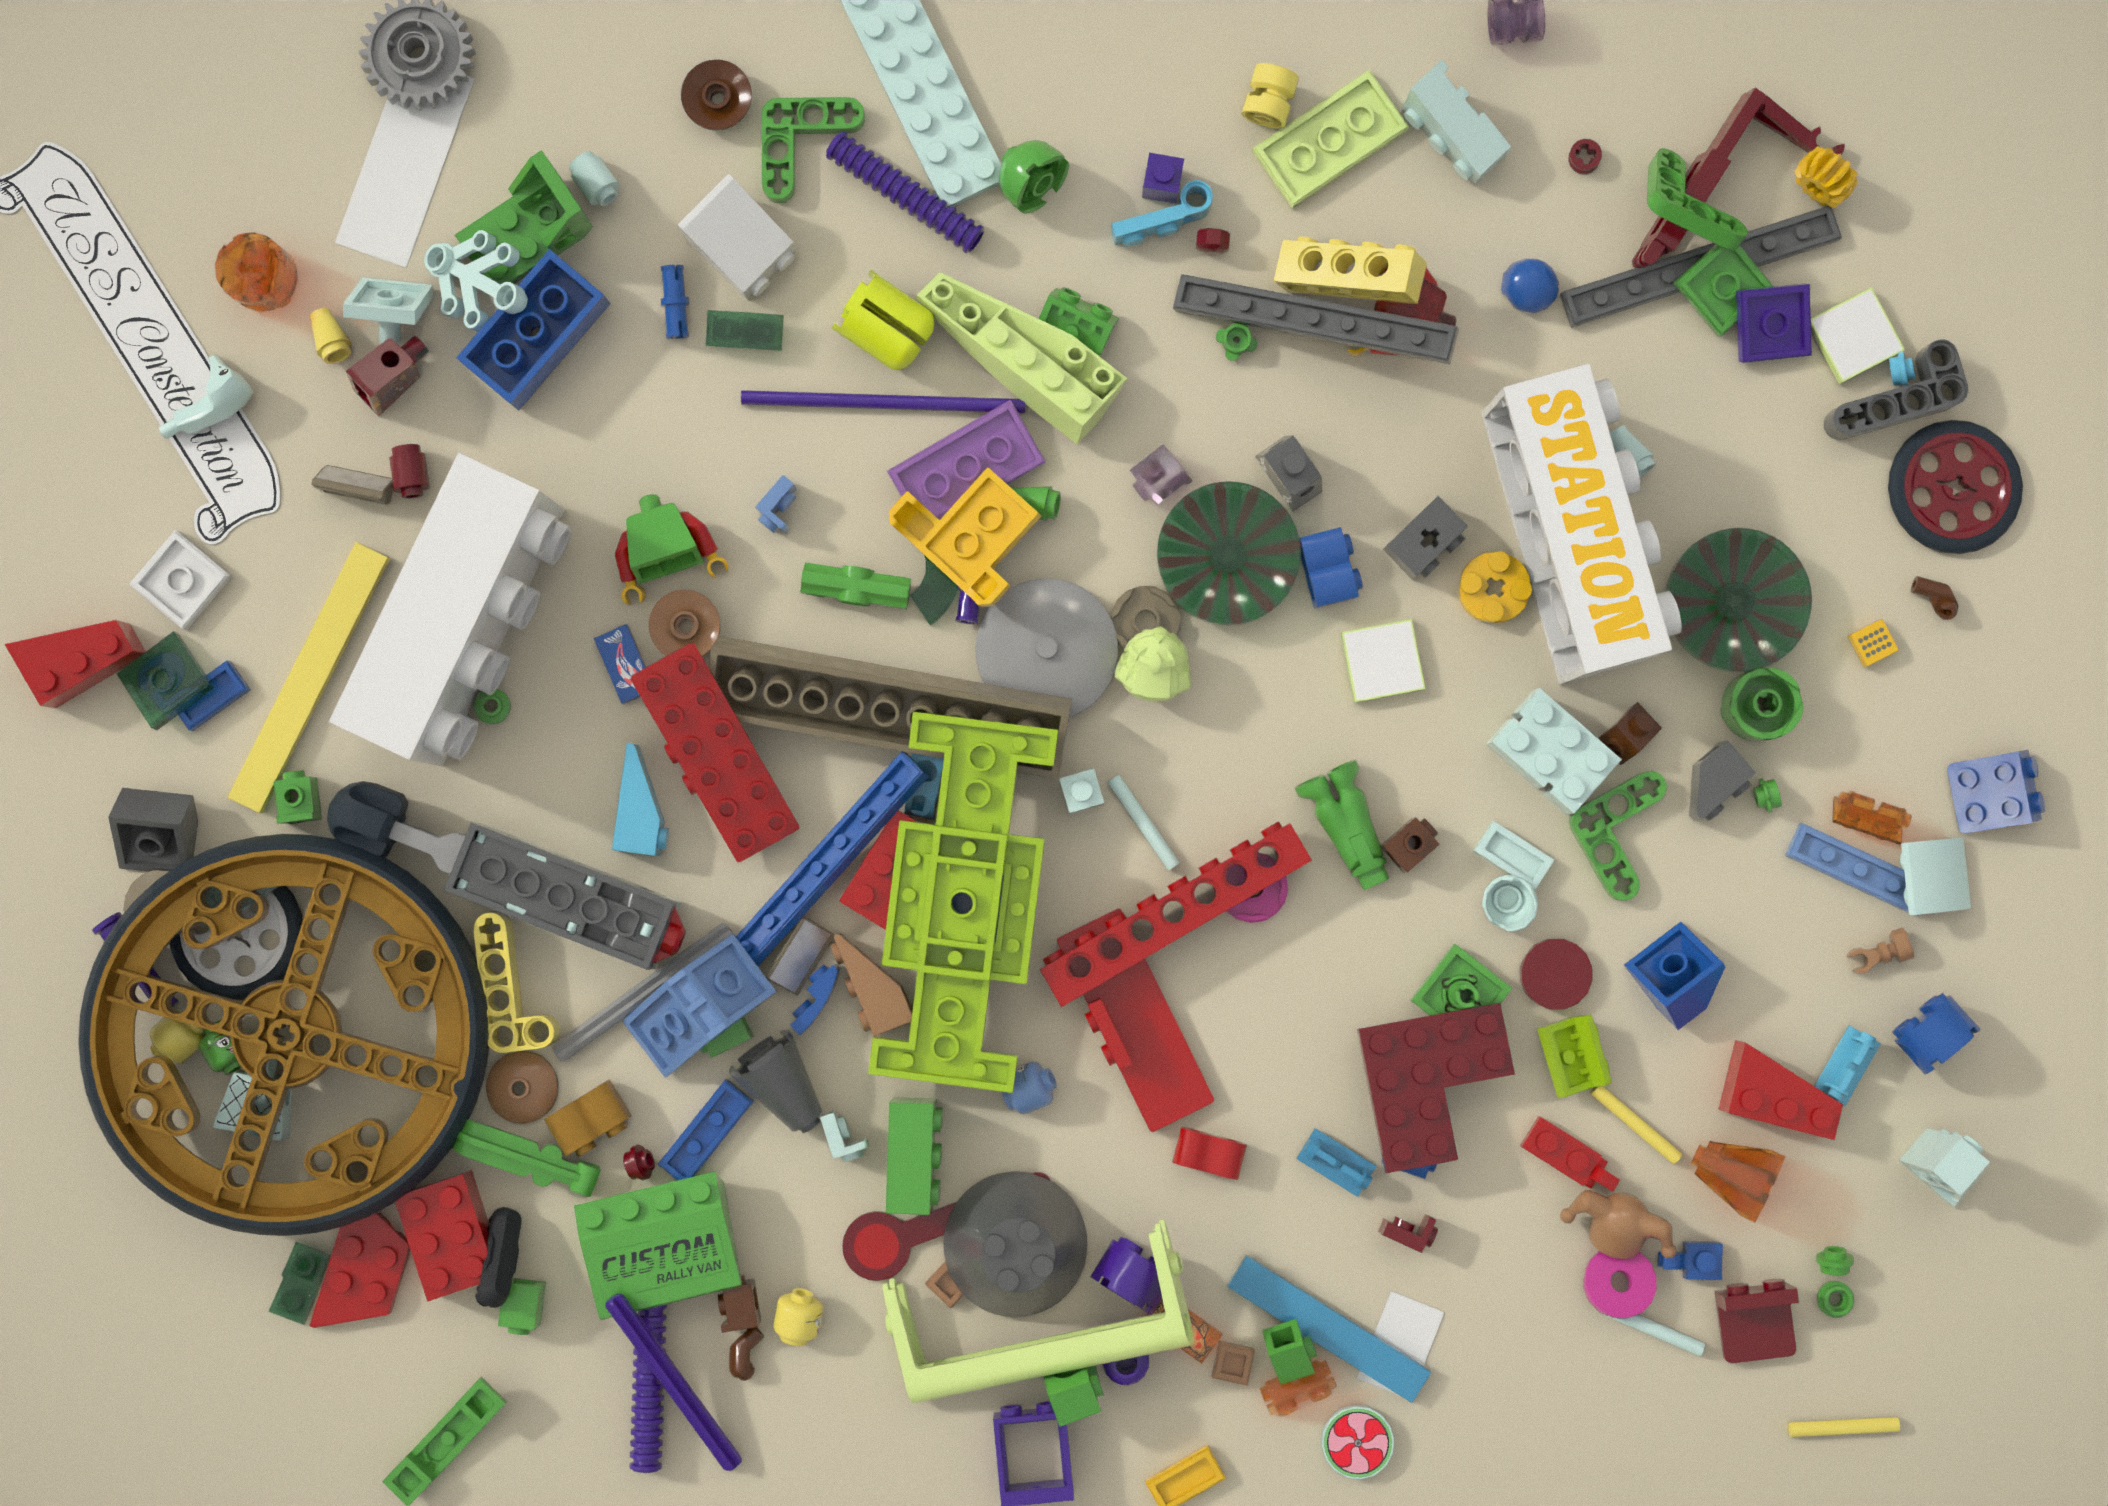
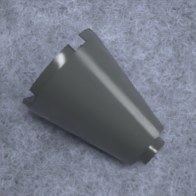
M789 1030L779 1031L783 1036L782 1038L774 1041L772 1036H769L738 1058L741 1066L738 1069L731 1066L729 1073L733 1079L792 1132L801 1130L802 1133H806L818 1125L820 1122L818 1117L822 1113V1109L794 1037Z

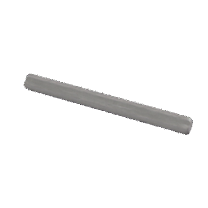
M721 923L555 1043L552 1049L557 1058L561 1061L567 1060L628 1016L673 975L732 935L733 932L726 923Z

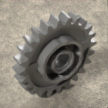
M398 0V7L396 8L385 3L387 13L382 15L374 12L373 14L378 22L376 24L366 23L365 26L371 34L370 36L360 37L362 43L367 47L359 51L362 59L367 60L361 65L363 71L369 74L366 78L371 86L377 85L375 90L379 96L382 97L388 94L387 99L392 105L400 99L401 105L406 110L414 102L418 110L422 111L426 101H429L433 108H437V98L439 97L447 103L450 102L448 92L452 90L460 94L461 91L457 85L458 81L469 82V78L464 73V70L474 69L472 61L468 59V57L476 55L474 48L468 45L474 39L470 32H465L468 28L467 24L463 19L458 20L459 15L454 8L447 12V6L442 0L436 6H434L433 0H424L421 4L419 0H411L409 4H406L404 0ZM415 48H425L424 53L420 57L410 58V54Z

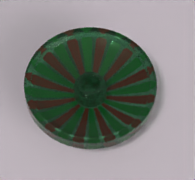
M1232 481L1211 483L1183 497L1166 517L1157 544L1159 574L1171 598L1191 616L1207 623L1225 626L1246 624L1274 610L1291 590L1299 571L1301 559L1299 535L1291 516L1283 505L1272 495L1256 486Z
M1729 528L1701 538L1679 557L1669 575L1666 591H1670L1676 601L1681 618V633L1674 636L1692 657L1709 667L1722 671L1748 672L1777 662L1786 656L1799 642L1807 628L1811 615V586L1801 561L1782 541L1759 530Z

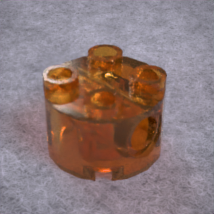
M255 232L238 234L232 238L233 241L229 242L227 246L223 245L217 255L215 273L220 287L223 288L226 294L245 308L258 312L275 310L289 304L296 288L298 276L294 259L287 251L268 236Z

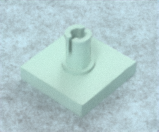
M362 277L343 303V318L378 321L379 342L383 343L385 340L392 338L399 344L401 341L400 323L411 325L417 323L433 299V285Z

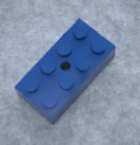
M550 249L518 285L523 288L527 295L528 301L525 309L515 314H509L497 309L456 357L464 366L518 411L611 304L604 294ZM540 328L539 333L531 337L532 330Z

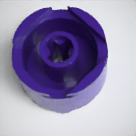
M1120 1236L1118 1241L1112 1239L1090 1278L1099 1282L1101 1277H1104L1100 1283L1101 1285L1141 1309L1146 1304L1143 1311L1153 1315L1162 1300L1154 1257L1150 1256L1148 1260L1142 1257L1140 1254L1143 1248L1127 1238Z

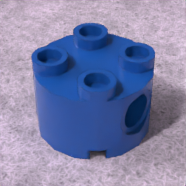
M1943 993L1933 996L1919 1008L1923 1015L1918 1019L1916 1016L1911 1019L1908 1018L1892 1031L1897 1037L1894 1040L1896 1044L1910 1057L1924 1075L1935 1069L1932 1065L1936 1061L1943 1064L1974 1037L1973 1033L1980 1031L1978 1025L1950 995L1945 996Z

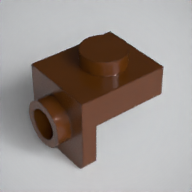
M1637 702L1610 729L1601 734L1598 739L1622 759L1618 763L1622 765L1638 754L1662 727Z

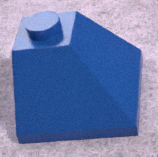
M1681 921L1624 964L1654 1006L1677 1030L1707 1009L1725 970L1724 963Z

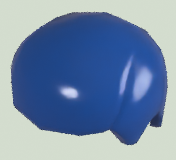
M1525 258L1512 263L1503 273L1501 291L1513 308L1534 314L1548 309L1555 301L1559 292V281L1552 267L1546 262L1539 259Z

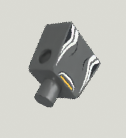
M1293 435L1282 437L1255 456L1292 512L1322 493V477Z

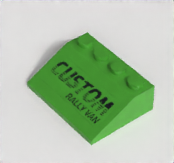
M716 1172L574 1206L579 1241L600 1320L613 1318L606 1309L605 1303L617 1293L624 1294L635 1311L638 1312L743 1286L724 1181Z

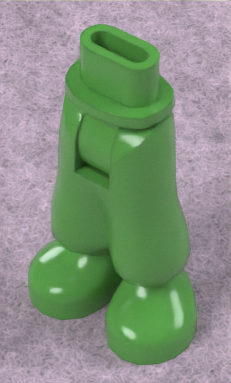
M1355 759L1327 772L1330 781L1340 796L1338 801L1333 798L1325 775L1309 779L1297 785L1294 789L1299 797L1315 801V816L1331 838L1348 869L1352 871V877H1358L1363 890H1366L1388 880L1389 876L1383 865L1387 861L1384 857L1382 858L1384 855L1371 820L1365 794L1354 785V779L1359 772V765Z

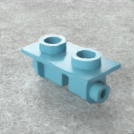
M1848 1025L1814 1086L1846 1106L1881 1043L1877 1042L1876 1038L1868 1033L1860 1032Z

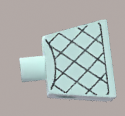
M271 1059L266 1067L267 1074L273 1079L280 1078L275 1077L277 1059ZM244 1070L234 1072L213 1128L235 1131L252 1079ZM292 1088L288 1089L272 1138L274 1140L281 1141L290 1138ZM260 1094L255 1100V1107L258 1112L268 1114L272 1109V1101L268 1096ZM247 1130L245 1134L260 1137L254 1130Z

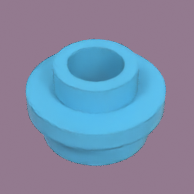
M1899 352L1897 357L1889 358L1893 385H1909V380L1915 379L1912 357L1905 359L1904 352Z

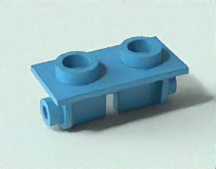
M1314 1128L1296 1158L1357 1197L1363 1188L1366 1189L1373 1178L1371 1175L1376 1168L1374 1164Z

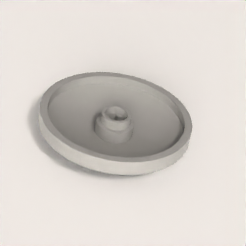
M1052 578L1034 579L1011 587L994 606L988 608L977 632L975 646L976 662L980 676L986 684L1072 699L1070 718L1093 705L1109 686L1118 659V640L1114 624L1108 612L1090 592L1065 580Z

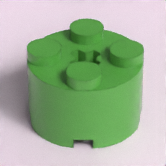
M1758 668L1742 673L1728 684L1723 693L1720 709L1721 717L1734 734L1745 740L1761 742L1779 738L1791 732L1799 723L1803 714V702L1798 683L1788 673L1777 668ZM1757 699H1765L1763 705L1767 710L1760 711L1758 709Z

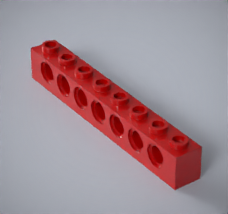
M1279 821L1261 831L1264 838L1253 845L1250 844L1248 839L1229 850L1232 854V857L1220 863L1217 857L1198 868L1201 872L1200 876L1191 881L1186 876L1167 886L1170 893L1159 900L1155 894L1136 904L1139 911L1127 918L1124 912L1105 922L1108 928L1106 931L1095 936L1091 930L1074 940L1077 947L1070 952L1064 954L1062 949H1059L1042 959L1046 966L1039 970L1060 1006H1065L1311 862V857L1291 823L1283 827ZM1262 847L1272 848L1276 853V862L1270 868L1261 866L1257 860L1258 851ZM1232 865H1238L1245 871V881L1239 886L1231 885L1226 879V871ZM1201 883H1207L1214 889L1215 896L1209 904H1201L1195 898V889ZM1171 901L1180 903L1184 910L1182 919L1175 923L1167 921L1163 915L1165 905ZM1140 919L1150 922L1153 928L1151 937L1145 941L1137 940L1132 934L1133 924ZM1116 938L1121 943L1122 950L1117 958L1108 959L1102 955L1100 948L1105 939ZM1083 956L1089 960L1091 968L1086 976L1076 977L1070 972L1069 964L1074 957Z

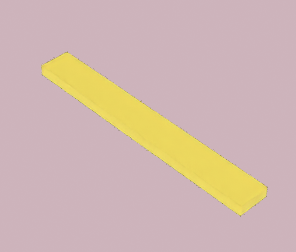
M355 542L227 798L263 814L275 790L274 781L280 780L390 558Z

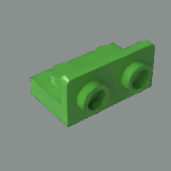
M1062 287L1060 290L1055 288L1049 294L1039 319L1073 335L1101 357L1119 318L1112 314V309L1103 304L1093 303L1092 305L1081 300V295L1072 289Z

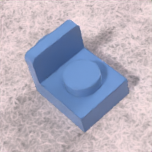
M784 475L779 478L755 507L762 514L758 520L773 533L780 529L786 534L790 530L788 525L775 514L779 510L782 513L785 512L796 499L793 493L797 488Z

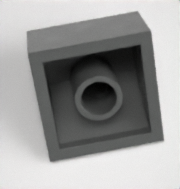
M131 788L121 789L108 816L119 869L147 872L153 870L171 871L179 864L194 857L198 827L194 795Z

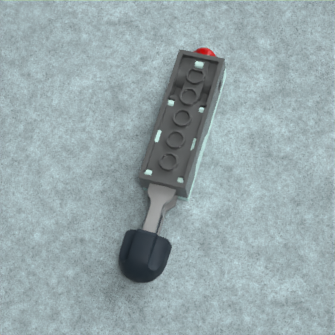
M366 781L348 784L336 793L329 804L327 822L330 832L336 840L359 847L379 857H387L397 841L431 854L439 870L450 874L444 888L445 891L643 969H655L658 962L677 954L684 940L686 930L678 913L682 901L483 823L471 822L466 834L454 832L441 837L405 822L408 801L403 793Z

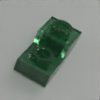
M707 310L706 346L782 351L784 315Z
M296 1242L281 1274L283 1277L268 1312L305 1325L331 1255Z

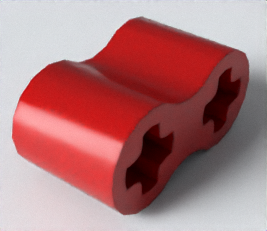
M1181 1127L1172 1162L1187 1168L1238 1180L1247 1144L1199 1130Z

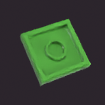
M1715 244L1673 282L1717 336H1722L1737 323L1736 290L1774 287L1741 246L1735 250H1729L1718 244Z

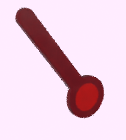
M1043 1172L1033 1173L1034 1175H1038L1051 1181L1050 1178ZM957 1202L931 1211L930 1215H919L903 1222L894 1215L882 1211H872L860 1215L849 1225L843 1238L842 1249L846 1263L854 1273L867 1280L880 1281L895 1276L906 1265L911 1247L944 1235L949 1216Z

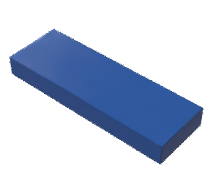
M725 1079L659 1161L658 1165L676 1180L694 1177L753 1104L754 1100L728 1079Z

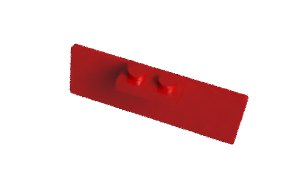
M690 642L631 675V682L668 743L664 745L667 755L673 764L679 762L685 772L682 780L691 795L697 793L737 862L744 861L799 830L796 818L695 643Z
M1119 908L1059 937L1057 943L1060 949L1066 954L1077 947L1074 940L1091 930L1095 936L1106 931L1108 928L1105 922L1122 913V910ZM1107 938L1102 942L1100 949L1105 958L1114 959L1120 955L1122 946L1116 938ZM1077 956L1070 961L1069 967L1074 976L1084 977L1089 973L1091 965L1086 957ZM1146 959L1141 960L1083 994L1090 1009V1012L1084 1015L1093 1033L1101 1031L1107 1043L1101 1046L1102 1052L1109 1066L1117 1064L1151 1132H1155L1214 1102V1097Z

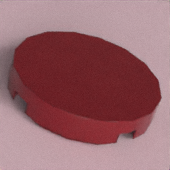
M1545 939L1534 944L1528 950L1520 965V983L1525 994L1537 1005L1550 1010L1567 1009L1578 1004L1588 994L1593 981L1592 965L1587 954L1577 944L1565 939Z

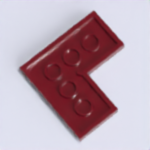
M1501 1003L1357 1029L1385 1173L1458 1160L1444 1088L1515 1075Z

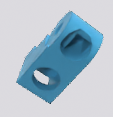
M912 753V759L929 777L905 802L904 814L933 819L938 792L941 786L944 759Z

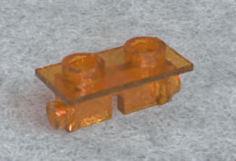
M1851 790L1848 793L1842 791L1839 797L1834 796L1833 823L1875 836L1880 840L1901 845L1902 827L1907 828L1912 818L1911 814L1906 813L1905 808H1899L1882 802L1878 809L1874 810L1872 808L1875 805V799Z
M1318 1359L1313 1361L1315 1374L1300 1378L1297 1384L1293 1385L1291 1381L1281 1385L1278 1377L1266 1381V1386L1259 1389L1265 1402L1271 1399L1273 1401L1266 1405L1270 1415L1278 1413L1279 1416H1285L1296 1411L1299 1408L1298 1404L1308 1399H1311L1312 1402H1317L1329 1397L1332 1394L1331 1389L1336 1388L1337 1385L1334 1377L1328 1379L1325 1377L1331 1374L1326 1360L1320 1363Z

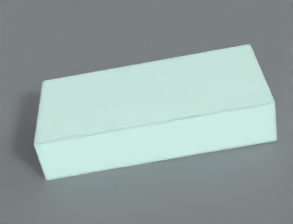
M1495 821L1490 823L1473 852L1507 874L1526 880L1534 890H1536L1554 862V859Z

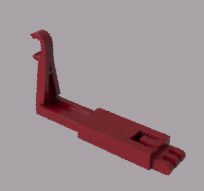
M1755 87L1742 94L1707 151L1698 155L1686 172L1685 193L1704 203L1707 201L1730 165L1731 160L1728 159V156L1752 118L1807 153L1813 151L1818 146L1816 138L1821 134V127L1811 131L1808 130L1770 97ZM1845 143L1832 147L1833 152L1842 155ZM1658 216L1633 257L1632 266L1634 268L1647 267L1656 263L1658 258L1664 254L1675 251L1688 230Z

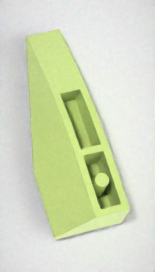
M941 272L917 294L916 299L931 311L938 323L979 364L1016 397L1024 401L1028 407L1076 445L1101 420L1127 381L1123 374L1073 335Z

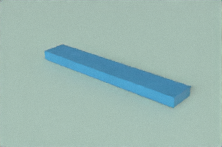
M1247 1254L1227 1284L1228 1288L1285 1323L1297 1319L1304 1336H1311L1312 1341L1411 1403L1431 1374V1371Z

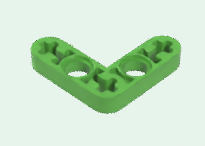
M850 97L774 98L765 103L762 109V188L770 201L779 204L785 203L794 195L795 134L857 132L865 122L864 109L858 100ZM793 107H798L797 116L799 124H794L793 117H783L780 124H775L774 119L769 117V115L775 114L776 108H782L785 115H794ZM818 107L823 111L824 115L821 122L812 125L804 120V113L808 108ZM828 107H833L834 114H845L846 108L850 107L853 109L854 114L859 115L852 118V123H845L844 117L834 116L835 124H829L830 114ZM783 142L788 146L786 157L776 160L769 156V148L773 143ZM769 166L781 169L783 183L788 184V187L781 189L780 194H775L774 189L769 187V185L776 182V172L774 169L768 170Z
M1659 149L1648 166L1647 204L1649 208L1658 216L1729 250L1737 249L1748 234L1746 226L1735 217L1686 194L1685 161L1672 150Z
M1655 771L1637 774L1580 806L1569 818L1572 833L1606 893L1615 900L1626 901L1632 899L1639 891L1640 882L1611 827L1653 805L1664 797L1667 789L1666 781L1661 774ZM1644 778L1648 781L1655 780L1657 786L1653 789L1655 795L1652 797L1650 793L1638 796L1636 799L1640 802V805L1636 806L1634 796L1626 788L1631 786V791L1634 792L1644 786ZM1615 794L1622 795L1627 801V809L1621 815L1613 814L1608 807L1609 799ZM1600 803L1601 811L1609 819V822L1605 824L1603 817L1591 823L1593 830L1589 831L1587 828L1580 829L1578 823L1582 821L1580 814L1583 812L1586 816L1599 812V809L1595 805ZM1601 843L1609 844L1614 851L1612 860L1606 864L1600 863L1595 857V849ZM1621 862L1623 868L1616 869L1622 879H1630L1631 883L1626 886L1628 892L1625 894L1623 891H1615L1613 886L1618 883L1615 875L1609 873L1606 876L1603 870L1613 868Z

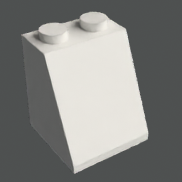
M730 174L678 224L687 242L747 300L753 294L759 296L769 286V278L778 269L780 271L785 270L795 259L794 253L797 249L794 242Z

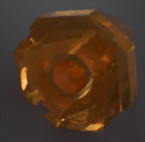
M1709 1141L1706 1147L1699 1144L1690 1164L1697 1167L1694 1174L1740 1216L1755 1223L1767 1201L1770 1189L1778 1177L1786 1156L1769 1149Z

